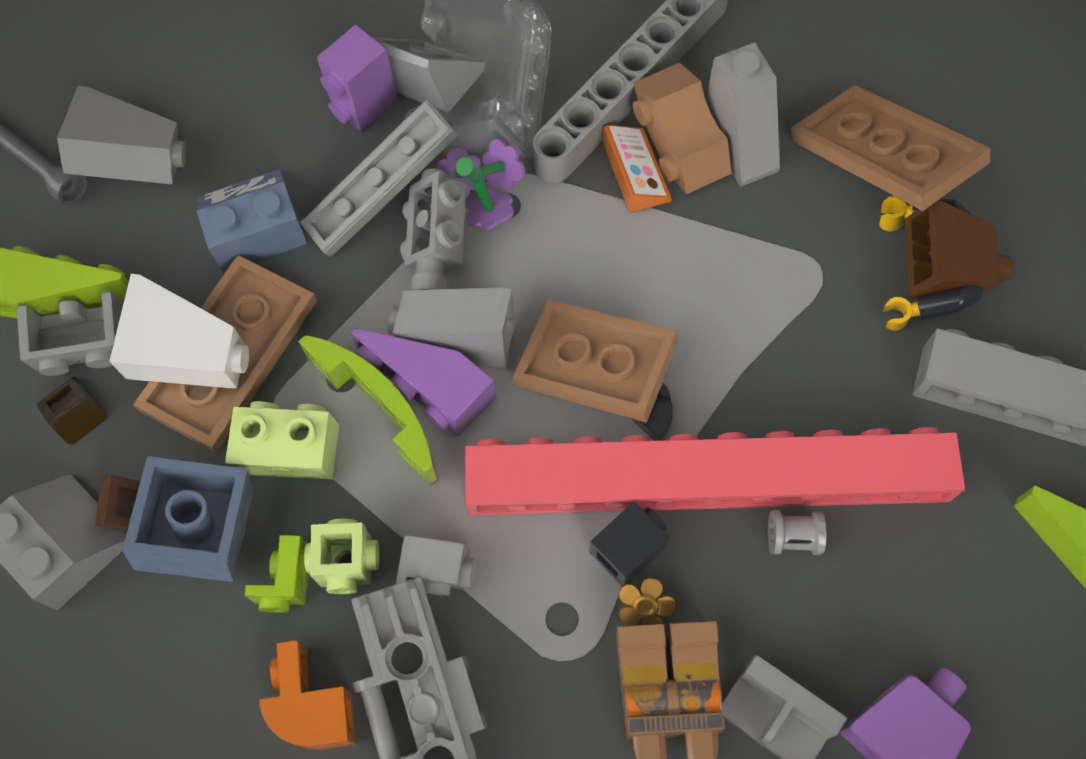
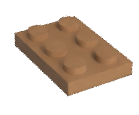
M547 299L512 380L519 388L647 423L679 342L678 333L676 330Z

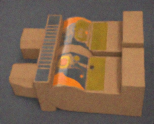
M717 621L670 624L666 633L670 679L667 678L664 624L617 627L615 639L626 740H632L635 758L667 759L665 738L684 737L686 759H717L718 735L725 729L718 667L717 644L719 641Z

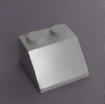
M71 474L12 494L0 505L1 565L34 601L57 611L122 552L127 534L125 531L95 526L98 502Z

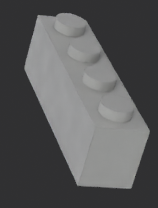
M937 328L923 346L912 396L1086 446V370L1064 365L1061 360L1054 357H1036L1018 352L1013 346L1005 343H987L970 338L965 332L955 329L941 330Z

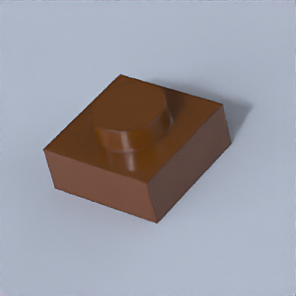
M112 474L101 478L95 526L127 532L140 481Z

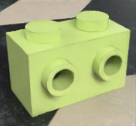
M262 401L252 402L250 408L233 407L225 464L229 467L248 469L249 475L333 480L339 423L330 412L326 411L325 407L315 404H299L297 410L280 409L274 403Z

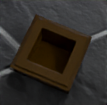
M76 376L68 379L37 404L38 409L49 426L69 445L77 443L107 418L106 412Z

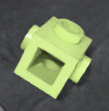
M333 519L328 521V524L311 525V543H306L304 553L306 572L310 573V576L321 587H327L326 592L355 593L357 592V586L371 585V570L379 569L378 540H371V535L364 524L354 519ZM346 554L352 555V563L338 564L342 556Z

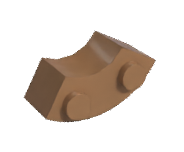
M677 63L634 82L637 100L633 102L634 114L640 125L646 126L660 156L659 166L661 172L668 182L675 181L681 190L688 194L732 174L728 138L720 130L711 115L704 97L701 81L681 63Z

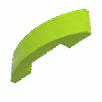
M307 335L300 339L298 342L307 359L337 390L352 378L402 429L393 438L398 453L431 486L437 480L425 434L412 408L391 381L365 359L346 348Z

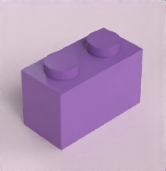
M354 25L317 56L322 73L320 81L328 92L331 101L328 104L329 109L341 123L346 124L350 122L362 133L398 101L387 49L357 25Z

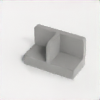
M758 655L748 662L722 703L724 719L780 759H816L827 739L837 736L847 720V717Z

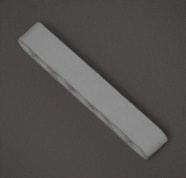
M666 0L537 132L533 140V165L536 176L546 183L554 184L568 178L602 142L603 126L618 125L633 110V102L637 100L634 82L675 65L724 14L727 9L728 0ZM577 125H583V126H586V127L580 128V127H576V126H577ZM553 153L558 154L559 156L549 157L547 156V154Z

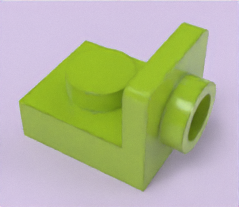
M280 535L279 549L272 552L269 568L271 580L275 581V586H245L244 596L255 604H259L258 610L270 613L289 612L290 605H305L308 573L306 572L304 561L306 542L301 536Z

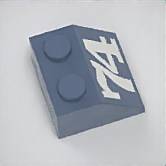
M281 168L197 196L196 212L208 249L222 273L227 271L237 255L254 263L307 245Z

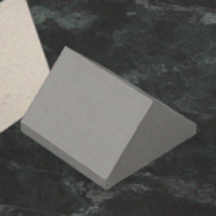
M372 37L387 49L396 93L422 103L427 99L437 109L448 113L485 70V61L425 40Z

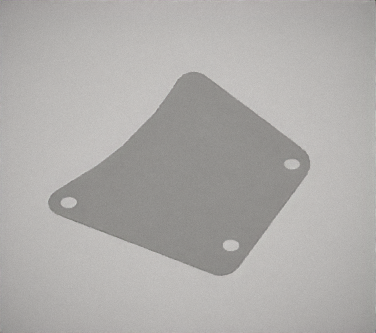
M525 173L523 179L516 181L515 187L508 191L504 190L502 186L493 187L488 182L484 183L486 190L496 189L500 194L511 193L521 203L520 211L517 215L501 222L492 229H484L482 225L479 227L468 225L466 221V216L470 212L468 204L472 200L480 198L475 190L465 199L463 264L444 272L443 276L448 279L447 289L496 287L512 289L515 330L506 369L475 364L494 380L496 398L459 437L448 427L444 431H440L431 424L422 413L425 408L413 397L408 402L419 420L435 465L437 480L431 486L398 453L393 438L402 429L357 383L348 391L336 392L330 389L326 378L308 360L279 391L273 403L278 405L280 409L297 410L299 404H315L325 407L326 411L330 412L339 423L333 480L403 539L404 535L464 543L470 550V558L476 559L473 586L471 589L464 588V591L542 657L555 661H571L585 656L597 645L606 630L622 586L589 553L590 541L623 511L469 516L466 507L465 446H476V443L480 440L499 439L503 440L505 445H523L526 440L531 438H549L554 441V444L573 443L574 439L584 436L599 437L602 439V442H621L623 437L630 435L648 436L628 417L533 392L515 385L512 380L513 375L547 299L677 331L679 342L663 380L670 392L673 409L671 426L663 440L669 441V438L673 435H698L740 375L784 328L814 301L823 286V270L816 260L797 250L654 208H646L629 213L623 199L564 182L546 183L536 175ZM404 261L327 341L355 353L358 349L351 335L355 328L393 336L388 331L391 309L393 306H400L403 291L410 290L411 277L416 274V270L406 267ZM378 369L386 378L390 380V378L385 373ZM560 602L572 605L579 616L577 628L566 636H558L552 633L545 621L549 608Z

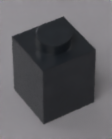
M633 501L590 541L589 553L623 586L638 575L666 548L669 536L665 533L667 526L651 508L647 507L642 510Z

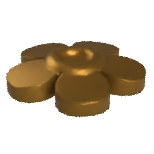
M645 577L641 584V590L635 583L627 582L619 591L620 600L626 604L620 609L619 617L627 626L637 625L641 618V625L663 624L661 616L667 617L674 613L676 608L675 599L671 594H661L663 584L656 577Z

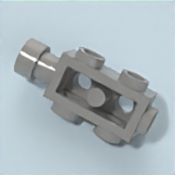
M440 169L424 170L421 173V180L409 186V200L403 205V215L407 220V238L402 242L400 252L405 261V266L416 270V274L411 277L410 290L447 289L448 279L443 276L444 272L463 264L466 184L449 176Z

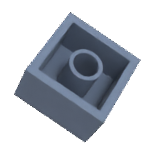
M147 456L122 549L133 570L234 582L253 495V487L248 469Z

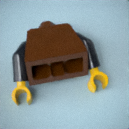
M895 196L888 197L882 203L881 212L886 214L881 216L879 225L883 230L896 231L903 226L905 220L908 291L910 297L917 298V302L910 303L902 297H894L885 304L883 312L899 310L904 315L903 318L889 320L886 324L887 329L891 331L902 330L907 326L910 317L921 315V319L924 320L956 313L977 303L981 299L982 293L997 286L998 282H1005L1012 274V259L997 252L996 229L991 223L973 216L957 200L939 199L924 211L912 205H907L905 201Z

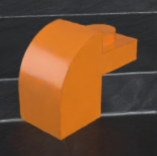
M298 640L276 643L277 658H273L270 661V677L273 689H280V696L259 699L261 713L269 728L281 739L307 749L322 750L356 745L352 692L345 687L311 691L307 647Z

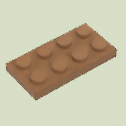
M856 85L791 127L794 143L921 211H924L990 163V147Z
M237 255L201 307L206 312L233 326L249 348L248 368L245 373H240L237 389L149 381L133 406L139 412L217 453L229 436L233 407H248L317 303L315 294Z

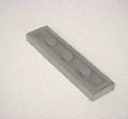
M426 99L300 221L301 225L321 251L332 257L459 134L438 109Z

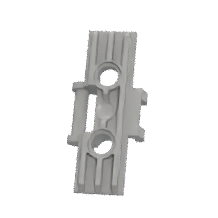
M414 578L351 599L373 676L352 684L355 694L361 693L379 758L423 759L425 753L430 748L443 746L452 752L454 759H477L470 734L487 728L488 724L484 711L479 712L467 674V672L471 671L467 657H459L448 662L446 660L422 578ZM403 643L417 645L423 654L421 667L412 674L399 673L392 663L394 650ZM395 680L398 682L418 748L417 751L403 756L400 754L380 686Z

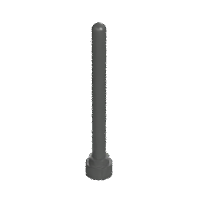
M0 123V145L43 177L50 195L64 205L73 204L84 195L87 189V179L85 176L63 173L62 165H54Z

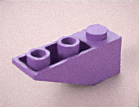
M358 328L351 332L358 349L355 354L385 373L407 402L413 397L425 408L422 411L423 415L440 431H444L448 427L459 437L496 398L494 380L459 351Z

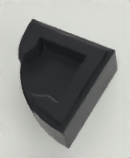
M664 382L661 385L647 423L631 419L653 441H663L665 439L673 417L670 392Z

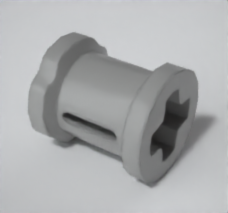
M771 510L768 519V545L771 554H781L782 550H811L813 555H822L824 553L827 536L826 521L822 511H814L811 516L782 515L780 510Z

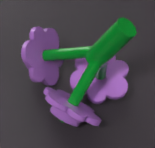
M494 139L490 142L489 152H486L482 158L484 166H480L481 161L478 156H468L466 150L461 147L450 149L446 159H441L436 164V169L443 170L449 176L466 184L465 198L469 196L470 190L477 191L480 199H474L468 204L470 212L466 216V221L471 227L482 225L484 229H492L501 222L509 220L514 214L511 205L513 199L510 194H500L496 189L486 190L484 181L487 179L491 186H502L504 190L508 191L512 190L515 187V182L523 179L525 175V168L519 160L517 147L514 145L507 146L506 142L502 139Z

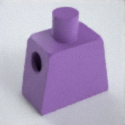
M940 668L927 685L912 674L907 675L892 684L843 725L839 734L867 759H956L971 730V725L952 707L967 687L957 675L945 668Z

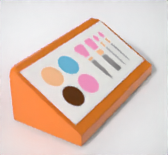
M618 125L603 126L602 143L629 213L671 202V195L644 129Z

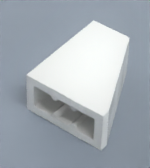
M131 274L109 362L125 379L237 389L240 373H245L248 368L249 348L245 345L236 329L230 324L144 276Z

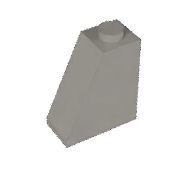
M754 42L714 57L706 95V102L711 115L720 130L728 138L731 171L740 187L775 174L780 169L777 80L757 44Z
M77 86L57 136L63 173L173 184L177 167L183 168L186 161V143L178 139L177 122L92 88Z
M496 287L404 290L400 306H393L391 309L388 331L394 337L459 351L474 364L506 369L515 330L512 289Z

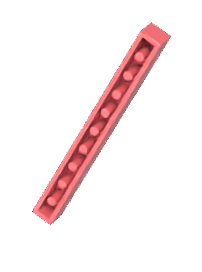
M935 427L913 429L909 431V434H891L889 429L876 428L863 431L861 435L843 436L840 430H823L814 433L813 437H795L794 433L790 431H776L766 434L765 438H746L744 433L730 432L719 435L717 439L698 440V436L695 434L673 435L669 438V441H650V438L645 435H630L623 437L621 442H602V439L599 437L584 436L574 439L573 443L554 444V441L549 438H531L526 440L523 445H505L503 440L484 439L478 441L476 446H465L466 507L469 516L624 511L633 501L642 510L647 507L652 510L939 503L950 502L965 491L957 433H939L938 428Z

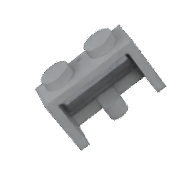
M107 292L101 293L103 307L86 309L79 302L68 300L59 303V314L40 316L26 305L18 306L17 320L20 361L35 370H39L40 374L47 376L68 373L69 365L86 363V366L90 368L113 366L109 361L123 303L114 294Z

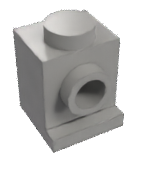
M404 535L396 584L421 577L427 594L449 596L451 588L461 590L472 588L476 571V559L470 558V550L464 543Z

